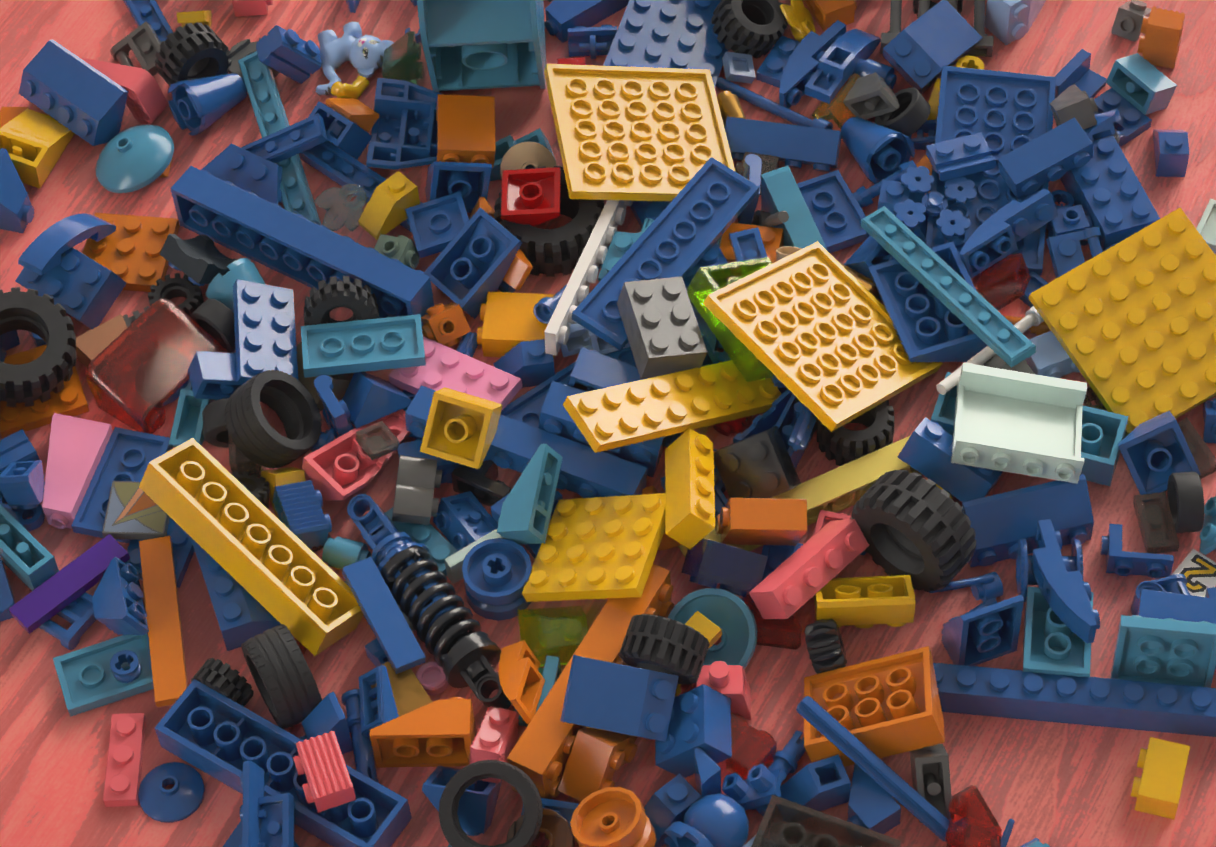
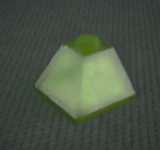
M568 606L517 610L520 641L524 640L541 663L540 667L545 666L547 656L560 657V665H567L588 632L587 618L582 607Z

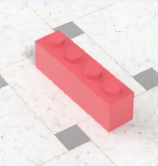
M847 519L828 522L749 592L763 619H788L869 546L856 520Z

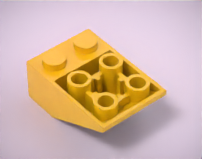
M27 108L0 128V149L4 148L7 150L22 183L41 188L75 133L51 116Z

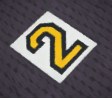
M1195 549L1188 554L1172 573V575L1180 573L1186 576V586L1192 596L1205 597L1207 588L1216 586V562Z

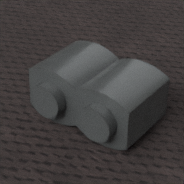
M400 455L392 521L429 525L430 518L437 517L439 498H433L434 488H440L442 470L436 469L437 460Z

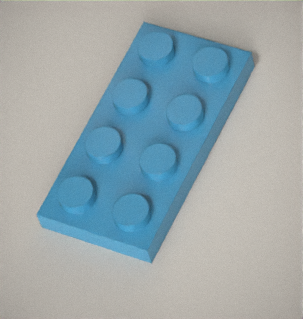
M420 314L301 326L305 378L426 365Z

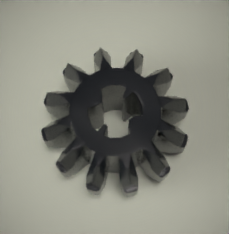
M821 619L808 624L804 631L805 640L815 672L819 674L845 667L847 663L846 653L837 622L833 619Z

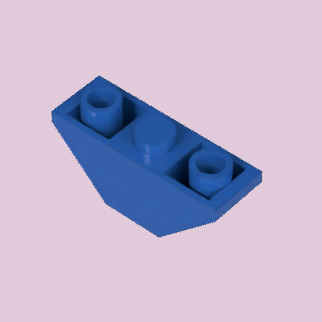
M114 557L92 597L95 619L117 635H145L149 632L146 619L147 612L142 598L144 595L139 582L140 574L132 564H125L119 558Z

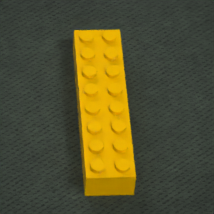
M194 438L149 462L139 488L275 619L284 624L290 633L314 656L357 628L364 614L349 586Z

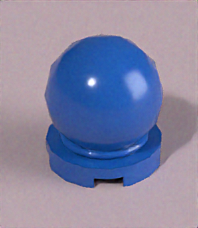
M720 793L706 795L691 804L684 816L683 823L680 821L673 822L664 831L668 835L664 839V843L667 847H742L748 839L749 820L744 807L731 797Z

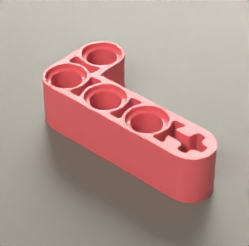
M81 58L128 91L126 105L139 123L151 125L168 106L167 100L155 78L145 69Z

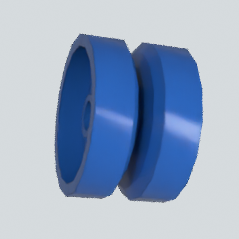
M495 538L484 540L467 553L462 565L467 602L475 613L485 619L501 621L516 617L523 613L531 604V602H526L522 595L523 588L529 580L532 571L530 556L523 546L512 540Z

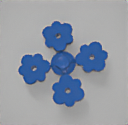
M925 166L917 168L908 167L906 173L902 174L900 178L901 183L908 186V191L912 193L918 191L925 195L922 198V203H914L911 199H906L904 203H896L893 208L896 217L908 228L913 229L917 227L918 223L925 222V213L931 216H939L940 218L936 220V226L941 228L943 236H963L965 230L970 227V220L963 217V213L959 210L952 212L946 209L948 206L947 199L956 200L960 204L965 203L966 200H974L977 195L974 189L975 183L961 176L945 182L946 190L944 195L939 192H929L935 180L932 175H929V169Z

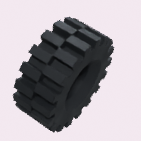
M336 276L330 277V283L328 284L324 280L318 282L319 289L317 290L313 286L309 291L310 297L306 296L304 301V326L379 318L377 298L374 293L371 294V288L367 284L362 288L361 280L356 278L351 283L349 276H343V281H337ZM345 307L352 310L353 316L344 321H337L330 317V312L335 308Z

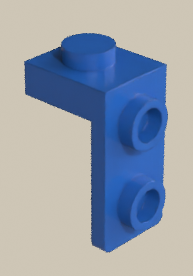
M1109 524L1108 535L1101 537L1100 554L1106 555V573H1114L1119 576L1142 575L1151 578H1162L1171 575L1174 563L1173 555L1122 551L1121 524Z

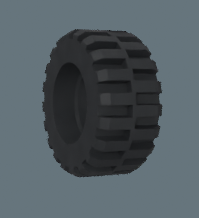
M561 167L560 214L568 216L573 220L564 226L554 229H540L529 224H519L501 219L502 190L495 202L494 219L522 242L519 249L523 251L533 266L530 274L539 276L541 273L546 274V277H555V274L562 273L564 276L571 274L572 270L575 269L605 204L604 200L570 199L563 167Z
M20 287L11 288V292L3 293L1 289L0 335L14 330L29 331L41 337L46 342L47 347L41 356L27 364L11 365L0 361V401H5L7 407H16V403H24L25 407L34 406L35 400L40 399L43 403L51 399L50 393L52 391L59 393L64 388V381H69L73 374V367L76 365L77 358L74 325L71 317L66 316L65 308L58 303L54 306V298L47 294H44L42 297L38 296V290L30 288L27 292H21Z
M894 470L881 475L856 502L852 510V519L856 520L869 544L864 551L872 556V560L884 568V572L889 576L910 575L913 589H924L925 592L945 588L969 562L976 549V534L974 528L970 527L971 521L969 517L964 515L961 511L962 507L958 502H954L949 497L950 494L938 488L932 480H926L922 478V475L915 472L909 473L908 470Z

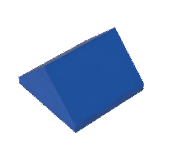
M366 372L354 373L342 398L350 411L351 417L349 419L356 428L408 407L411 404V399L397 386Z

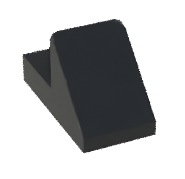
M492 460L483 461L480 469L463 466L455 468L451 473L453 490L461 494L471 491L480 503L489 507L511 491V488L504 482L496 480L498 477V466Z

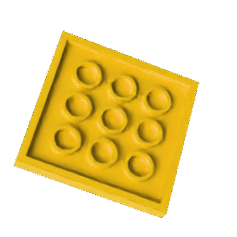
M666 493L558 500L548 526L546 541L541 543L529 580L522 591L526 602L641 597L665 531Z

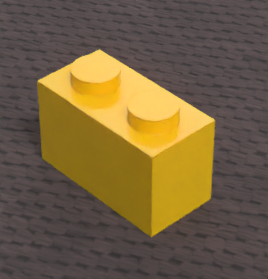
M1150 737L1148 748L1140 749L1137 768L1143 769L1141 778L1134 777L1130 796L1137 798L1135 811L1175 820L1190 746Z

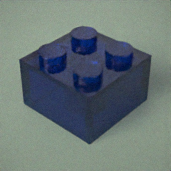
M703 538L693 548L687 550L681 573L691 575L690 582L716 589L717 583H720L719 589L746 597L747 591L750 592L761 582L768 556Z

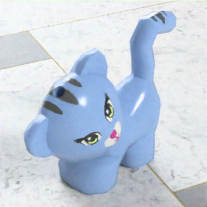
M353 21L343 26L344 34L341 38H337L333 30L320 32L317 36L320 45L321 67L324 75L330 82L318 85L316 93L318 95L331 94L332 85L337 81L341 82V79L334 70L346 61H351V64L357 69L360 76L365 78L371 77L377 69L387 62L388 57L397 49L396 44L390 40H380L372 35L362 36L359 22Z

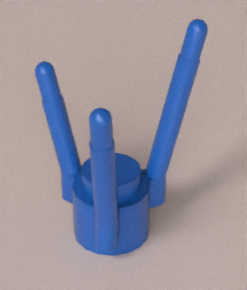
M991 572L974 578L951 581L945 588L929 593L971 587L974 598L976 600L981 599L983 603L967 612L970 613L997 603L996 598L1002 596L1004 590L999 575L996 572Z

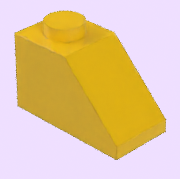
M400 171L396 172L376 187L358 220L359 225L378 240L381 234H387L408 219L406 208L420 204L418 187Z

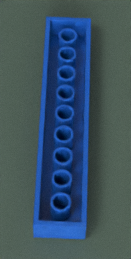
M190 166L170 188L180 226L199 235H207L214 242L310 288L314 286L318 290V282L324 280L328 284L330 283V277L334 276L337 277V281H343V276H349L351 283L354 282L355 278L361 280L362 288L367 284L371 288V294H375L379 318L417 314L423 317L428 314L427 309L434 306L431 279L423 271L414 270L403 265L397 259L388 258L374 248L360 245L348 236H341L324 225H318L307 220L301 214L287 211L279 204L270 203L253 192H247L236 187L230 181H223L214 177L206 170H199Z

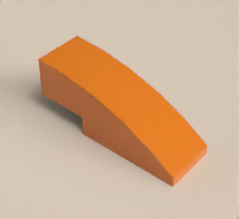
M523 640L502 648L498 673L504 694L525 723L529 724L536 713L545 679L538 671L541 663Z

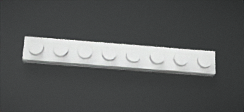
M607 200L544 332L545 353L557 356L561 345L567 344L571 324H576L571 319L572 312L589 294L590 284L596 282L598 267L605 260L608 245L611 244L614 233L617 231V226L622 225L624 222L626 207L631 206L633 201Z

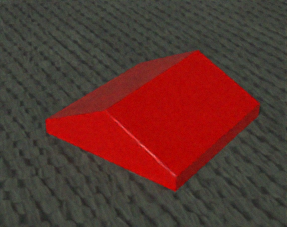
M561 167L502 170L501 219L523 225L529 224L534 227L560 216Z

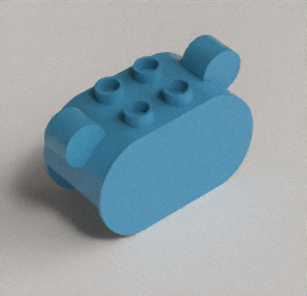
M417 0L421 41L433 91L441 93L442 91L526 86H540L541 90L547 88L544 74L546 66L544 0Z

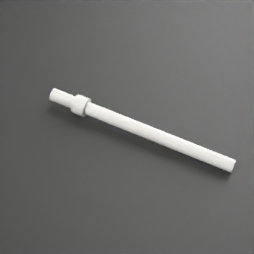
M1033 306L1026 311L1025 317L1014 326L1023 334L1030 327L1038 326L1044 320ZM987 345L966 363L982 366L995 356L996 353ZM962 366L936 385V389L940 394L945 395L958 384Z

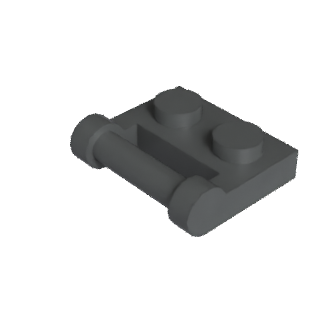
M146 21L111 48L110 53L114 60L119 61L121 65L134 67L128 57L129 51L132 50L142 69H145L154 76L158 73L155 66V60L157 59L155 55L161 48V41L152 26Z

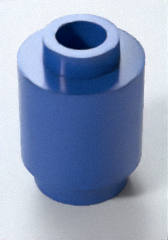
M871 59L859 60L853 73V80L856 81L860 77L876 72L891 89L894 88L897 80L894 68Z

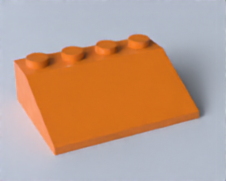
M929 646L804 677V698L810 696L878 758L945 743L944 719ZM804 718V747L812 763L839 754L844 767L855 764Z

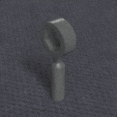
M757 210L754 213L751 225L774 227L787 222L789 215L786 211H780L771 215L770 212Z

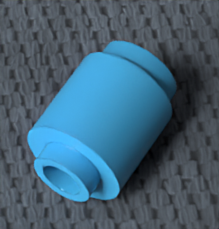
M339 536L335 539L328 538L322 553L323 562H327L330 567L341 570L345 566L371 557V551H368L367 544Z

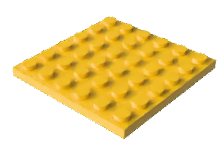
M546 64L544 74L570 199L672 201L711 157L735 171L710 70Z
M1181 207L1030 293L1028 299L1107 411L1129 416L1125 436L1131 433L1139 424L1162 413L1170 411L1177 419L1216 396V255Z
M818 241L709 294L703 302L713 315L831 432L937 372L943 364L942 362H910L886 308Z

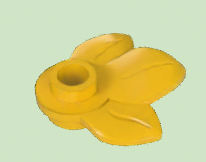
M791 0V5H779L797 41L801 42L810 31L816 33L812 15L804 7L802 0Z

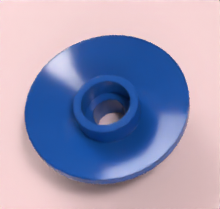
M170 762L155 767L144 777L139 787L138 798L143 811L150 818L159 822L171 823L189 817L198 809L202 803L205 788L202 777L196 769L184 763ZM175 784L172 789H164L168 785Z

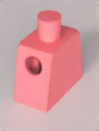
M715 661L711 665H703L698 681L690 684L689 691L705 684L731 698V720H751V688L743 666L727 665L723 661Z

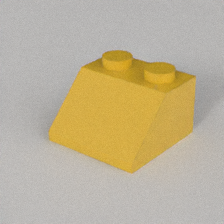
M446 387L435 391L420 452L480 469L495 437L503 404Z

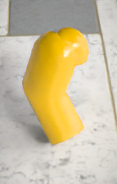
M358 76L352 84H342L337 81L331 87V94L337 96V98L358 99L369 86V81L363 76Z

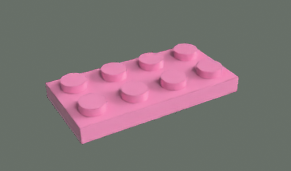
M424 336L426 365L395 368L388 375L390 384L415 395L421 385L435 391L446 387L503 404L502 410L523 387L521 378Z

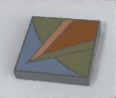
M112 481L102 534L104 537L110 534L114 539L148 540L167 536L170 516L139 488L141 482Z

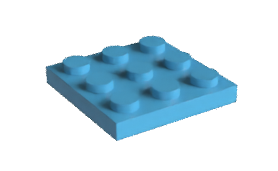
M1121 615L1110 679L1211 688L1216 667V624L1206 621L1191 622L1173 618L1158 619L1139 615Z

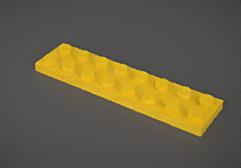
M752 355L702 366L701 368L688 369L567 396L562 405L593 451L597 453L685 432L688 428L697 429L764 413L772 407V402L781 395V392L777 386H774L771 378L756 357Z

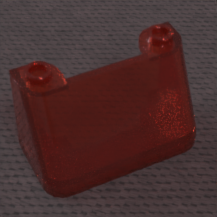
M161 298L89 363L85 375L98 408L135 431L153 434L165 423L166 411L163 403L189 379L188 369L196 351L227 353V350L179 306L166 298Z

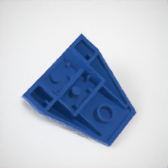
M377 78L374 111L380 116L372 127L371 135L373 137L369 141L366 167L396 170L430 165L433 162H437L436 108L437 97L441 93L405 80Z

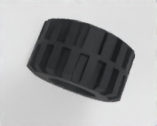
M721 0L713 12L714 15L711 23L714 24L713 32L718 34V41L720 43L723 42L726 45L724 48L728 51L731 49L735 53L749 54L755 59L760 58L762 55L765 56L787 28L788 22L779 6L783 3H780L778 0Z
M198 22L194 25L188 23L183 28L181 26L176 28L174 33L167 35V39L161 42V48L155 55L157 57L155 60L156 70L169 86L178 81L228 74V67L232 63L230 59L232 55L229 48L208 25Z
M889 400L846 423L863 424L868 427L864 430L854 431L841 426L831 432L817 418L816 437L817 442H819L820 451L825 452V457L829 461L835 459L836 465L842 466L892 444L895 416L893 407L889 406Z
M650 614L634 615L631 618L619 657L628 666L679 676L677 684H693L698 681L710 643L700 632L678 621Z

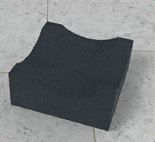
M168 234L160 252V255L169 261L170 267L184 272L189 276L188 280L198 286L210 284L218 273L224 276L230 271L227 266L238 260L223 255L216 248L213 240L207 235H198L195 238L184 240L176 234Z

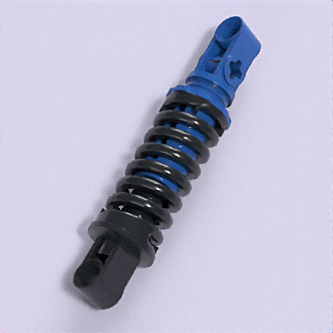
M359 494L353 497L347 507L349 516L361 531L360 534L373 550L372 559L397 605L408 617V620L412 622L419 639L425 643L429 653L434 655L438 666L443 668L447 682L454 688L469 686L476 697L487 708L496 707L507 710L511 706V702L502 690L499 673L495 669L500 660L501 649L490 640L487 633L481 631L480 623L472 619L473 614L471 610L464 607L463 599L455 595L456 591L453 585L447 583L446 575L438 571L439 567L436 561L430 559L427 546L424 543L413 542L407 533L400 532L369 495ZM499 689L496 696L489 698L494 690Z

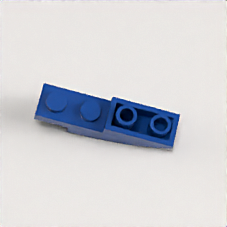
M837 20L821 35L810 31L797 45L789 57L781 77L779 90L780 105L789 109L800 101L801 97L805 94V85L818 69V60L839 37L846 33V25Z
M853 29L843 34L818 60L817 71L805 85V95L830 104L851 75L853 76L859 60H867L881 42V38L858 29Z
M1042 189L1021 203L1012 200L991 215L974 231L959 253L971 279L1018 250L1016 242L1058 217L1050 191Z
M1051 519L1040 520L1037 524L1035 537L1038 549H1033L1031 570L1043 597L1060 620L1083 641L1093 643L1096 629H1100V617L1097 609L1092 610L1090 604L1092 600L1090 585L1088 582L1083 581L1080 570L1070 572L1068 558L1062 557L1060 551L1062 549L1060 532L1054 531Z

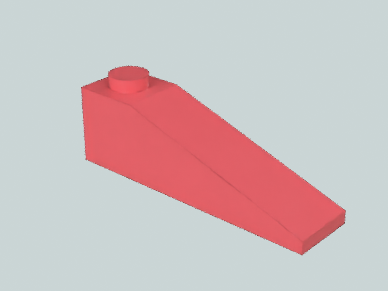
M401 409L359 428H354L305 456L302 470L305 472V481L312 480L314 490H320L323 501L344 500L366 487L397 450L396 445L402 444L411 433L406 430V411Z

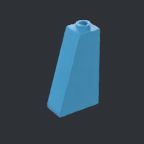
M789 166L761 174V211L770 212L771 215L780 211H786L789 215L787 222L774 226L775 228H783L784 247L792 246L803 249L818 241L827 250Z

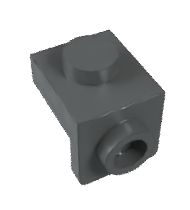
M1127 1L1118 8L1111 33L1134 42L1137 41L1140 36L1144 16H1150L1151 9L1147 8V4L1142 1Z

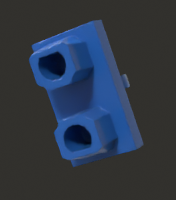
M574 26L573 28H568L569 57L590 56L591 59H596V56L607 55L617 32V26Z
M764 764L756 765L749 770L746 780H743L736 772L726 775L722 791L726 796L731 797L744 807L745 811L757 809L762 816H768L774 813L776 803L781 801L780 785L782 780L785 779L786 774L781 768L769 771Z

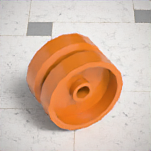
M607 787L593 792L576 807L570 822L572 834L580 847L655 846L656 835L654 827L647 817L640 799L633 791L623 787Z

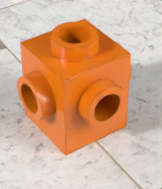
M443 303L427 309L428 314L421 317L423 336L447 347L457 344L459 337L471 332L460 304L449 303L444 306Z

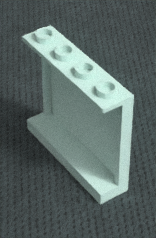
M963 363L957 385L951 463L1078 484L1084 464V458H1081L1082 408L1087 392V383Z

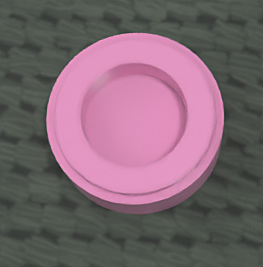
M436 662L423 664L416 673L417 679L428 695H438L444 692L449 685L443 668L438 666Z

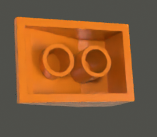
M451 697L436 700L370 729L369 736L377 768L459 767L469 765L470 745H472L477 732L471 699Z

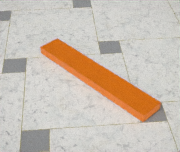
M165 536L139 541L154 696L157 707L174 705L188 687L171 537Z

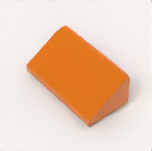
M327 98L325 101L326 105L366 132L371 130L380 116L355 98Z

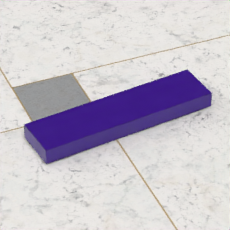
M108 534L10 607V614L29 634L100 582L114 557L119 558L125 563L130 559L129 553Z

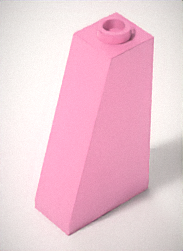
M54 413L51 423L42 503L48 524L53 527L72 529L71 525L113 433L111 424Z

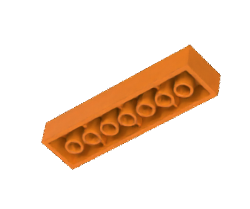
M653 564L641 597L609 598L573 655L627 665L619 657V653L631 618L634 615L642 614L668 618L674 608L671 596L673 585H671L670 571ZM573 656L507 757L509 764L521 769L532 779L541 798L551 799L560 794L558 788L577 732L585 727L560 721ZM511 785L512 790L517 792L515 787Z

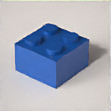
M705 684L674 698L666 742L655 740V765L676 776L680 773L686 778L695 774L694 750L697 747L701 748L716 764L732 757L731 698Z

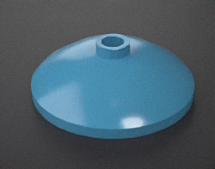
M149 124L133 126L120 132L105 145L99 155L95 170L98 181L106 190L114 193L133 192L149 185L165 171L172 160L174 153L172 137L164 128Z
M718 588L700 589L682 598L670 612L669 619L685 624L696 611H699L722 629L721 642L718 645L713 644L708 649L703 665H711L715 661H723L727 665H740L745 669L754 654L757 643L756 622L746 603L733 593Z

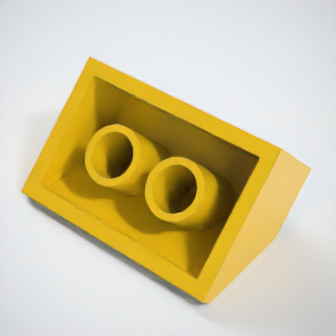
M910 575L833 578L814 595L816 621L833 619L837 622L839 628L847 625H855L857 628H870L874 624L901 627L906 623H914L916 602Z

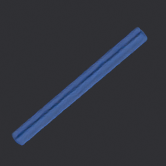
M806 696L800 701L796 711L937 837L946 842L954 835L956 826L810 696Z

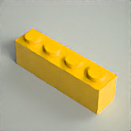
M688 428L665 449V534L688 549L693 548L715 529L713 442L707 436L699 434L691 428Z

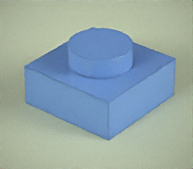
M726 51L722 57L726 80L752 84L756 78L752 55Z

